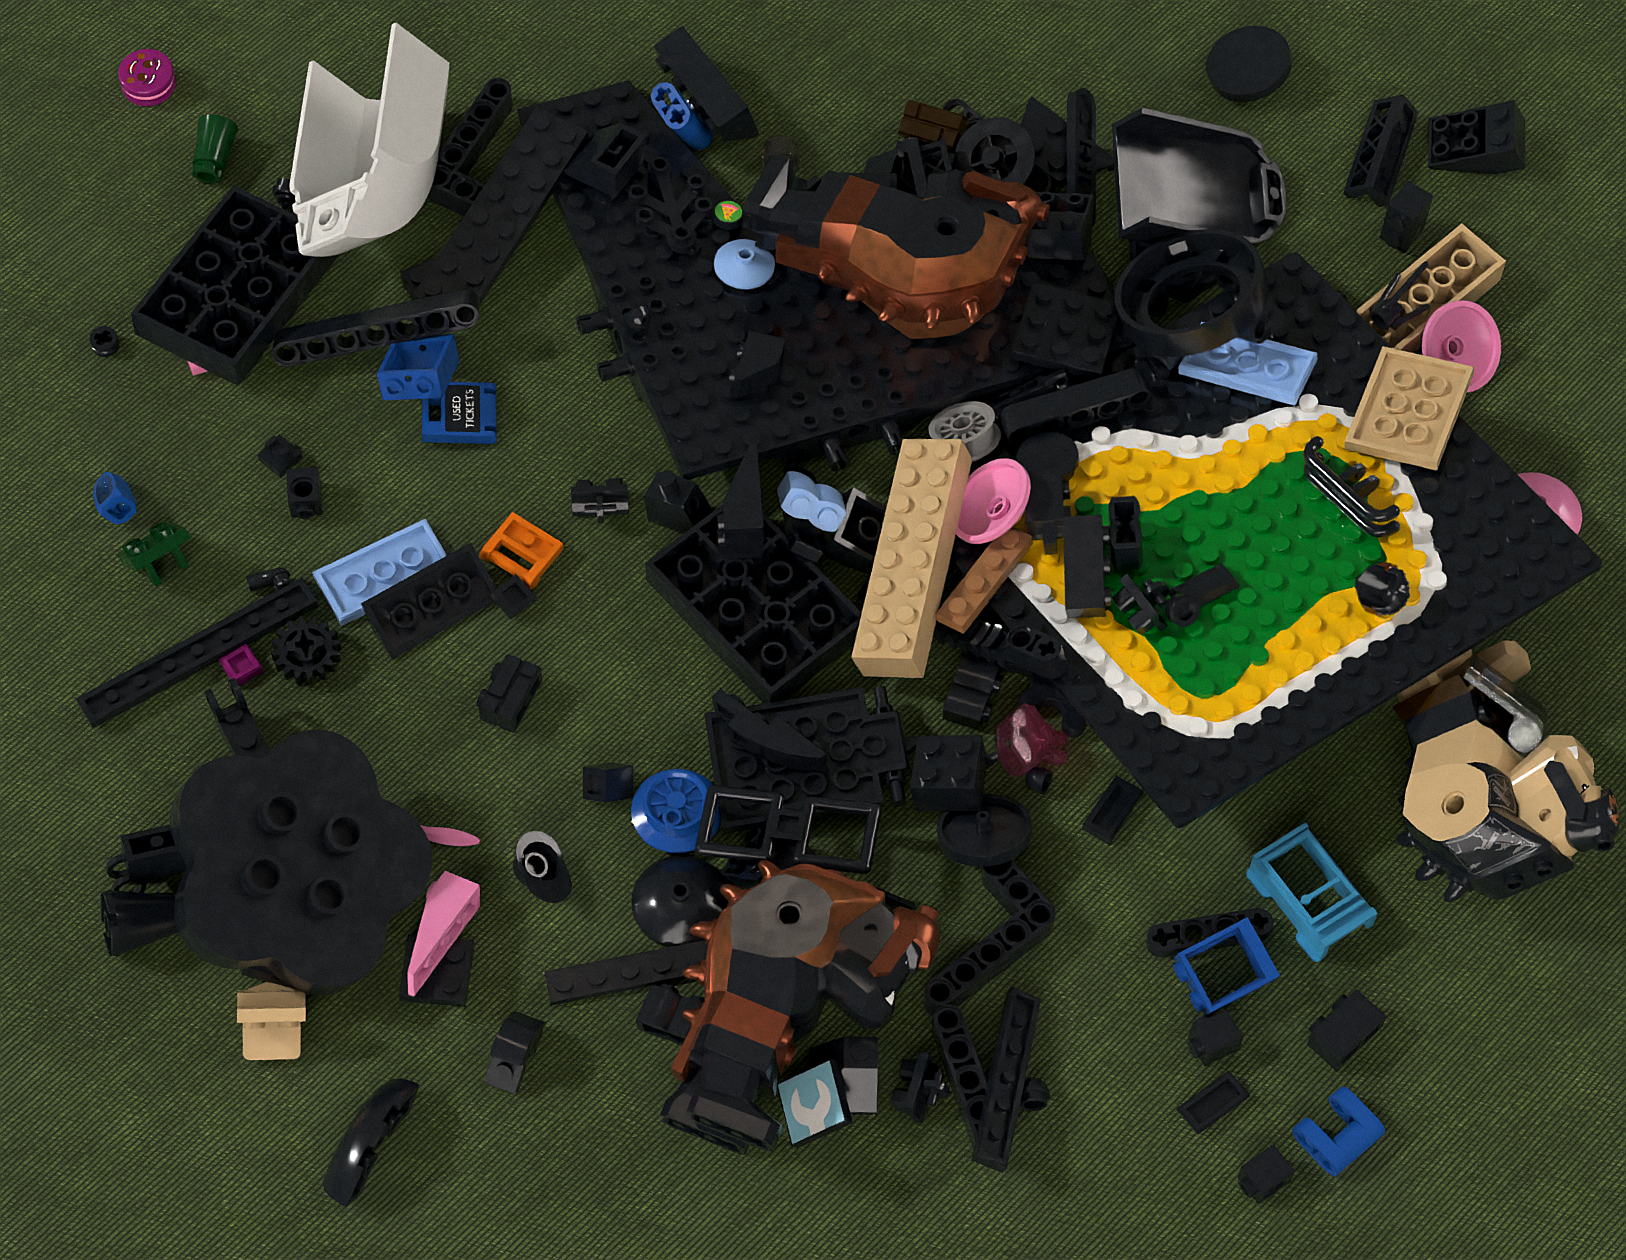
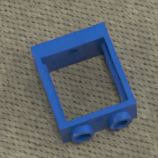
M454 334L433 335L391 344L377 372L383 400L443 398L460 361ZM420 345H425L427 349H422Z
M1248 917L1185 949L1173 958L1176 963L1173 965V969L1178 979L1182 983L1186 981L1192 992L1189 994V998L1194 1008L1198 1012L1202 1011L1204 1015H1211L1275 981L1280 976ZM1235 936L1258 979L1212 1003L1188 960Z

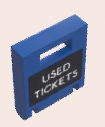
M449 382L443 398L422 399V442L495 443L497 441L496 385L493 383ZM441 399V421H429L428 404L430 406H440Z

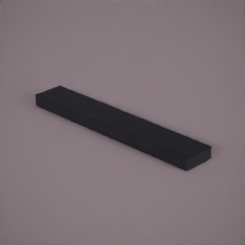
M1012 986L1006 992L971 1160L1001 1173L1008 1166L1041 1003L1040 998Z

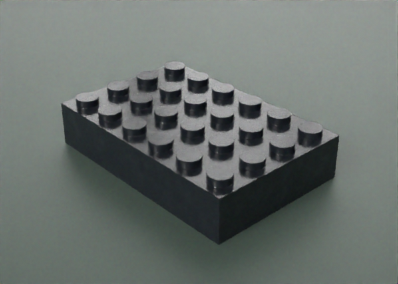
M233 185L131 312L135 335L239 386L272 343L276 333L286 325L338 255L314 257L301 254L299 252L295 227L299 222L298 216Z
M722 504L645 563L646 581L763 704L782 701L855 644L862 613L811 560L790 551L786 535L764 512L763 557L725 559L724 547L718 548L717 514L723 513Z

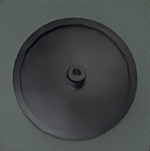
M1264 26L1242 27L1224 35L1212 47L1206 61V71L1213 89L1222 97L1238 102L1255 101L1272 94L1283 85L1292 68V55L1287 41L1279 32Z
M983 794L981 811H944L937 822L938 843L947 857L964 865L986 867L1002 864L1020 855L1029 845L1032 838L1031 817L1028 810L1021 803L1010 797L997 794Z

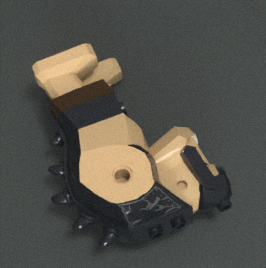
M1502 641L1472 655L1470 649L1399 693L1397 696L1400 703L1392 706L1406 729L1412 750L1411 756L1405 761L1406 767L1411 768L1406 793L1398 798L1399 804L1404 807L1403 817L1407 831L1397 836V843L1408 848L1415 847L1422 853V859L1425 862L1416 871L1415 879L1417 881H1427L1438 874L1440 876L1448 875L1447 880L1450 883L1444 892L1445 902L1456 901L1466 892L1471 893L1472 891L1492 899L1510 897L1574 869V862H1572L1571 856L1577 851L1586 852L1595 849L1596 851L1604 852L1612 849L1615 845L1613 838L1618 832L1620 825L1617 802L1610 788L1602 789L1601 786H1596L1593 777V758L1584 746L1573 736L1550 735L1524 758L1522 751L1524 745L1516 742L1510 732L1515 713L1504 699L1466 672L1471 660L1477 655L1510 681L1515 682L1531 670L1528 653L1516 641Z

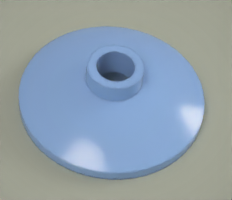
M739 239L726 243L717 251L714 259V269L717 276L725 284L737 289H753L764 285L772 277L775 269L774 257L771 251L756 247V241Z

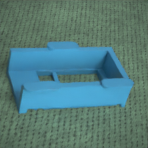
M1306 822L1252 857L1250 868L1246 873L1247 878L1263 898L1272 897L1298 930L1296 941L1312 961H1321L1326 957L1329 946L1363 924L1367 929L1374 925L1378 913L1373 907L1369 906L1308 829ZM1301 844L1323 872L1328 883L1309 895H1303L1301 900L1298 901L1269 863ZM1333 887L1343 899L1312 918L1302 905L1310 904L1313 898Z

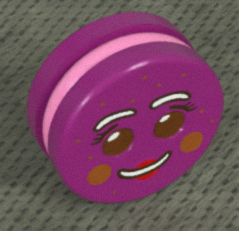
M140 49L134 51L122 60L118 69L122 92L130 102L136 105H158L166 101L174 92L176 78L172 63L164 53L158 50Z

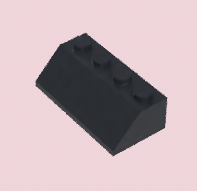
M683 26L654 45L658 55L655 59L657 65L664 74L668 71L674 77L671 81L675 88L681 94L686 92L690 97L687 99L689 105L696 114L702 112L706 117L703 121L713 135L718 132L724 141L755 138L759 135L747 105Z

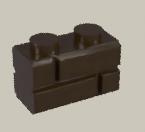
M908 100L903 113L904 116L898 128V134L905 140L917 137L921 145L945 139L949 152L955 153L959 140L967 130L969 120L964 115Z

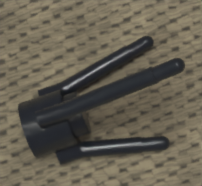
M1424 261L1393 297L1388 299L1401 278L1400 273L1395 274L1378 302L1370 309V318L1377 327L1382 330H1388L1391 327L1396 331L1403 323L1430 308L1429 304H1425L1400 317L1402 307L1397 302L1428 267V262Z

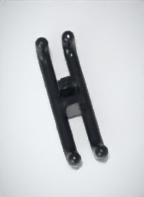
M1319 436L1312 438L1305 445L1303 451L1305 461L1304 475L1307 480L1368 535L1383 538L1398 532L1400 524L1396 520H1392L1400 514L1398 506L1391 505L1386 509L1378 510L1364 500L1365 497L1376 490L1380 479L1375 475H1370L1357 483L1358 480L1363 478L1367 470L1362 463H1357L1339 476L1336 475L1323 463V454L1317 452L1324 444L1323 439ZM1372 521H1374V522H1379V523H1380V522H1388V523L1385 524V525H1376V524H1374Z

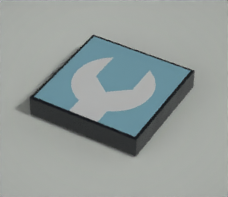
M830 1058L777 1083L792 1147H802L853 1123L837 1060Z

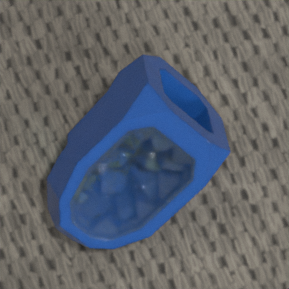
M104 472L94 486L93 498L95 506L100 515L112 523L127 522L137 512L136 499L132 495L128 483L120 475Z

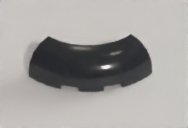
M403 1078L391 1079L377 1088L363 1104L342 1137L324 1176L323 1188L330 1198L347 1207L361 1195L367 1178L378 1158V1154L373 1151L381 1145L385 1136L390 1137L401 1121L410 1113L419 1084Z

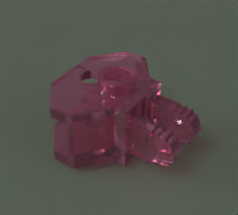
M1022 704L1014 714H1009L996 728L997 757L1009 775L1021 777L1041 762L1060 765L1067 763L1068 753L1053 748V746L1066 744L1067 734L1052 730V724L1044 721L1035 706ZM1006 740H1010V748L1006 746Z

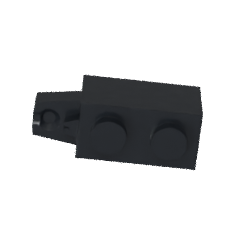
M1061 468L1027 471L1031 483L1029 500L1025 508L1027 532L1033 537V541L1043 540L1045 555L1058 554L1057 539L1064 538L1063 517L1071 516V507L1065 506L1064 500L1070 499L1069 480L1063 481Z

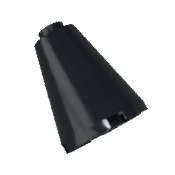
M116 890L102 891L103 893L100 895L101 920L105 924L106 933L103 934L109 956H119L179 933L174 914L176 895Z

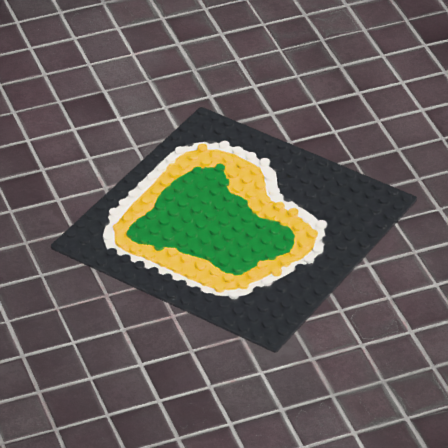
M1296 252L1288 254L1265 268L1269 282V294L1263 309L1265 316L1270 321L1268 340L1317 353V362L1295 406L1179 374L1178 367L1182 359L1168 376H1160L1148 367L1145 351L1135 345L1107 360L1101 377L1131 368H1139L1143 371L1153 394L1152 402L1142 409L1062 433L1070 437L1077 445L1080 461L1079 466L1074 471V475L1069 480L1070 499L1064 500L1065 506L1071 507V516L1102 515L1105 526L1109 525L1108 506L1112 497L1135 496L1140 505L1143 549L1142 566L1139 570L1116 571L1111 561V575H1106V587H1111L1112 597L1124 587L1120 579L1126 574L1139 586L1142 592L1145 590L1143 583L1148 579H1151L1153 583L1157 581L1165 582L1170 591L1172 588L1220 563L1226 566L1240 584V587L1200 607L1197 620L1186 627H1180L1170 622L1166 616L1165 607L1160 608L1156 604L1154 605L1155 609L1169 626L1163 631L1154 626L1143 635H1140L1128 620V618L1141 609L1139 604L1124 614L1112 599V606H1106V617L1067 618L1065 610L1064 538L1057 539L1058 554L1045 555L1043 540L1033 541V545L987 603L1009 631L1016 626L1025 625L1053 636L1060 641L1068 661V668L1062 676L1053 678L1051 681L1176 828H1183L1602 567L1601 558L1459 415L1437 470L1345 449V439L1383 346L1392 347ZM1240 287L1234 292L1228 290L1165 326L1164 329H1184L1218 317L1236 303ZM1080 376L1071 381V385L1075 386L1092 379ZM1001 423L997 425L1001 432V439L998 445L988 455L972 462L969 476L982 465L996 459L1006 458L1017 461L1016 456L1021 445L1015 446L1009 443ZM1319 436L1323 439L1324 444L1317 452L1323 454V463L1336 475L1339 476L1357 463H1362L1367 470L1363 478L1358 480L1357 483L1370 475H1375L1380 479L1376 490L1371 492L1364 500L1378 510L1386 509L1391 505L1398 506L1400 514L1392 519L1400 524L1398 532L1383 538L1368 535L1307 480L1304 475L1305 461L1303 451L1305 445L1312 438ZM1024 510L1022 516L1013 527L1028 534L1026 511ZM1372 521V522H1373L1374 524H1376V525H1385V524L1388 523V522H1380V523H1379V522H1374V521ZM955 535L950 561L965 577L992 541L982 544H971ZM1106 545V556H1110L1111 559L1110 545ZM1389 562L1397 565L1398 569H1402L1406 574V578L1410 582V598L1399 612L1394 615L1387 614L1384 616L1382 614L1379 617L1366 612L1361 606L1355 589V579L1368 566L1375 563ZM1167 595L1165 599L1168 601L1171 597Z

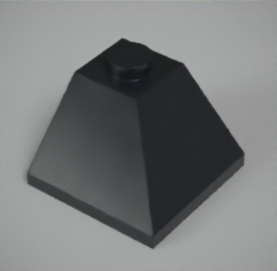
M844 1036L810 1048V1068L830 1058L837 1060L851 1115H877L878 1037Z

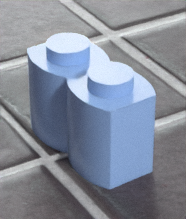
M788 471L777 488L781 508L787 514L799 519H809L814 526L821 530L835 532L847 514L843 497L836 489L824 484H815L808 476L802 473Z

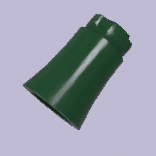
M214 114L202 115L198 118L192 176L197 178L199 182L212 184L221 181L231 146L239 130L234 121Z

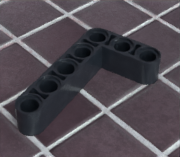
M493 78L486 83L438 154L436 172L428 198L432 202L462 216H465L485 185L467 175L513 108L511 85L507 80Z
M1012 860L998 865L982 867L981 874L984 887L1012 917L926 984L924 1008L931 1016L942 1005L951 1004L958 1007L1051 934L1056 915L1053 904ZM998 868L1004 874L996 876L991 874L989 870ZM1022 892L1026 897L1015 899L1011 896V893ZM1041 915L1047 918L1048 921L1038 923L1032 917ZM1015 934L1019 935L1023 940L1011 942L1007 936ZM993 954L997 957V960L988 962L982 956ZM966 973L973 979L964 982L960 981L956 976ZM942 993L947 999L935 1001L931 995Z

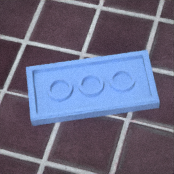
M1235 338L1210 351L1184 356L1178 369L1179 374L1295 406L1317 362V353L1268 339L1262 344H1257Z
M423 519L312 573L337 620L343 626L365 615L361 606L362 602L442 559L447 554L427 520Z

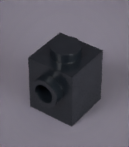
M1227 1010L1212 1017L1209 1014L1201 1016L1192 1023L1193 1026H1191L1187 1045L1193 1057L1196 1059L1200 1058L1204 1067L1240 1049L1243 1037Z

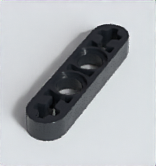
M1253 908L1154 925L1149 930L1146 947L1152 955L1157 957L1174 956L1199 943L1190 942L1186 939L1184 933L1187 929H1198L1203 935L1201 940L1203 941L1218 933L1217 926L1219 924L1228 923L1233 925L1247 917L1251 924L1254 919H1258L1260 924H1264L1261 931H1258L1257 927L1253 926L1260 940L1263 941L1271 934L1274 925L1273 917L1265 909ZM1175 931L1179 932L1178 941L1180 945L1176 944L1177 938H1174ZM1157 935H1162L1163 939L1167 940L1166 946H1161L1160 942L1156 941ZM1233 936L1208 950L1240 944L1236 937Z

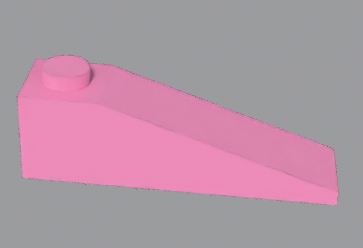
M444 871L438 881H433L429 886L424 912L407 972L409 995H416L479 909V884Z

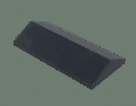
M470 542L362 602L361 606L374 634L390 658L393 659L493 603L494 600L490 596L497 588Z

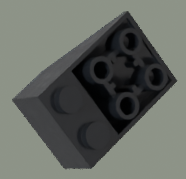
M1512 100L1429 118V169L1485 174H1501L1525 169V118L1516 102Z

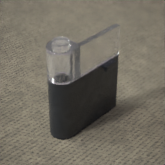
M1475 655L1463 678L1514 715L1508 731V740L1511 746L1520 752L1534 750L1539 746L1548 718L1546 708Z

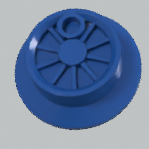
M669 769L649 777L636 791L631 806L632 822L638 835L648 845L663 852L685 853L695 850L707 789L713 784L704 776L686 769ZM718 804L711 838L715 835L721 823Z

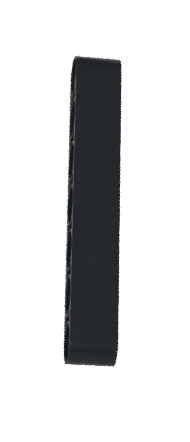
M465 289L284 328L275 335L272 351L273 359L281 366L290 367L470 328L478 322L480 300L474 291ZM467 306L470 307L472 310L463 311L459 308ZM439 313V314H441L442 316H441V317H432V316H430L429 314ZM407 319L412 321V323L404 324L400 320ZM372 326H379V327H381L382 329H381V330H373V329H371L370 327H372ZM348 332L351 333L353 336L345 337L342 336L341 333ZM312 339H320V340H322L323 342H322V343H314V342H312L311 340H312ZM288 345L291 346L293 349L287 350L282 348L281 346Z

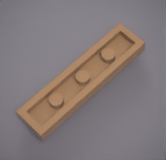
M1012 527L1005 534L994 539L937 611V621L964 634L1033 545V537Z

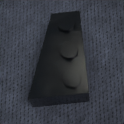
M1102 515L1063 517L1065 610L1067 618L1106 617V606H1112L1111 587H1106V575H1111L1110 556H1106V545H1110V526H1104Z

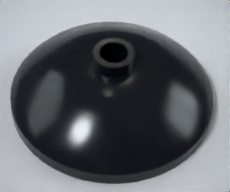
M671 856L661 859L650 865L636 881L631 901L635 922L643 934L653 942L664 947L706 940L692 935L689 932L690 928L702 921L712 922L714 918L718 919L729 902L720 892V887L726 884V881L715 867L702 859L692 856ZM681 889L686 891V894L684 896H677L675 892Z

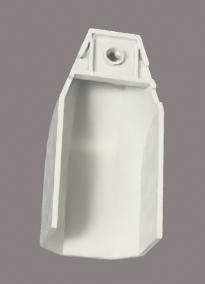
M398 23L392 24L381 100L364 98L314 60L309 62L289 185L290 192L295 195L296 202L292 206L293 212L298 215L299 222L295 227L299 252L303 255L314 257L338 255L388 235L407 224L420 210L429 194L438 161L450 63Z

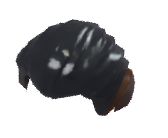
M1389 562L1372 564L1355 579L1358 600L1364 610L1379 617L1382 614L1384 616L1387 614L1394 615L1405 606L1410 598V582L1407 580L1403 570L1398 569V566Z

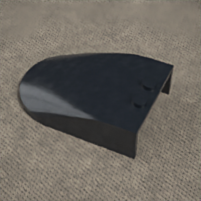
M1140 108L1112 124L1119 238L1155 244L1165 238L1186 231L1222 229L1237 233L1248 239L1253 245H1256L1270 238L1275 229L1282 224L1286 211V190L1281 172L1275 160L1270 162L1261 150L1264 146L1251 135L1237 129L1146 108Z

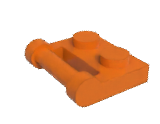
M512 512L484 545L479 557L487 563L493 562L513 576L516 574L532 590L537 586L541 576L564 548L562 542ZM503 545L533 564L532 568L527 570L500 553L498 549Z

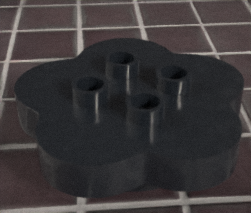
M307 730L296 733L283 740L265 758L261 759L239 755L213 759L199 767L178 790L171 807L170 828L172 837L186 864V871L179 883L174 903L176 925L186 945L204 961L222 968L244 969L265 966L282 982L303 993L312 995L338 993L349 988L369 973L383 952L388 920L411 905L421 895L430 878L432 852L423 828L403 808L381 797L375 772L366 755L351 740L335 732Z

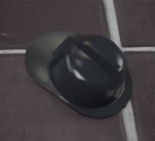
M530 831L523 834L517 842L515 848L516 855L513 860V872L516 878L523 885L527 886L529 891L540 900L547 903L564 901L571 893L572 882L558 844L551 836L541 831Z

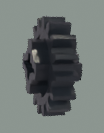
M300 617L298 625L288 621V630L279 629L277 631L279 639L272 640L274 650L271 651L273 661H275L277 672L283 671L286 680L295 676L296 684L298 685L301 684L303 678H307L310 685L314 683V677L317 676L323 681L326 680L324 672L327 670L334 673L336 670L333 662L341 661L339 651L342 648L340 640H337L336 630H330L326 621L319 626L316 617H313L310 623H305L304 618ZM305 644L308 645V649H309V651H307V652H308V657H307V658L305 657V653H304Z

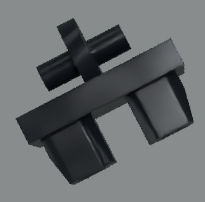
M610 478L606 481V485L593 486V482L589 479L578 480L576 486L571 487L573 516L597 515L598 523H604V515L629 514L627 484H623L621 478Z
M1128 574L1123 576L1120 581L1124 587L1112 599L1124 614L1139 604L1141 609L1128 618L1136 631L1143 635L1154 626L1160 631L1168 627L1169 625L1154 607L1156 604L1160 608L1166 606L1168 601L1165 598L1169 593V587L1163 581L1153 583L1151 579H1148L1143 583L1145 590L1142 592Z
M919 1052L918 1059H902L899 1076L903 1081H910L911 1083L909 1089L895 1088L890 1100L895 1110L908 1113L912 1120L916 1122H923L928 1105L935 1107L938 1098H947L950 1093V1088L942 1083L944 1074L937 1072L939 1067L930 1061L929 1053Z

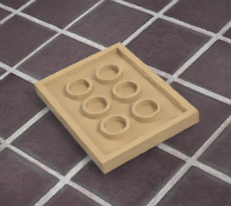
M1383 346L1345 439V449L1437 470L1474 375V367Z

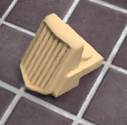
M264 982L248 990H238L237 1023H243L244 1058L247 1060L297 1059L301 1053L300 1021H306L305 993L271 982Z

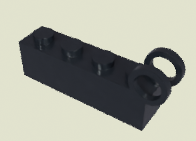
M235 678L228 680V684L236 703L224 709L220 708L211 689L204 691L208 704L214 714L217 727L232 756L265 758L271 751L248 709L247 702Z
M170 825L120 835L121 854L111 858L106 864L108 876L117 879L112 885V890L120 891L119 889L127 883L136 882L139 885L128 892L143 893L146 889L145 881L186 871L185 861L174 843ZM124 862L125 870H113L117 864Z

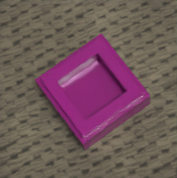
M247 644L218 659L229 679L235 678L239 686L263 673L262 666Z

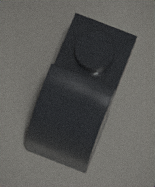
M517 1011L512 1012L503 1022L489 1054L492 1057L484 1083L516 1094L520 1089L527 1062L537 1051L545 1022Z

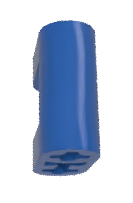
M663 82L658 84L651 93V100L665 123L692 149L703 150L707 148L712 141V133L705 125L701 114H696L687 99H684L671 83ZM665 93L669 94L668 97L672 102L671 106L664 102L663 95Z
M1341 1086L1328 1097L1332 1109L1348 1125L1333 1139H1330L1314 1121L1307 1117L1292 1128L1293 1136L1298 1143L1332 1176H1337L1385 1134V1128L1380 1120L1352 1091L1344 1086Z

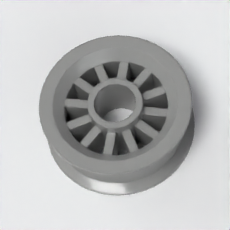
M978 401L961 402L949 406L939 412L929 425L931 439H962L973 459L972 462L992 452L1001 439L1000 429L994 423L995 413L989 405Z

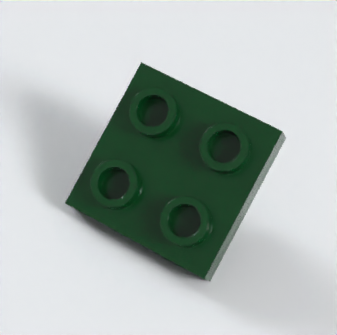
M165 521L149 529L150 534L139 540L137 537L126 542L122 546L123 551L116 554L123 566L135 571L142 568L155 586L162 582L151 562L167 552L171 554L179 568L184 570L189 567L178 546L191 537L185 527L171 522L166 524Z

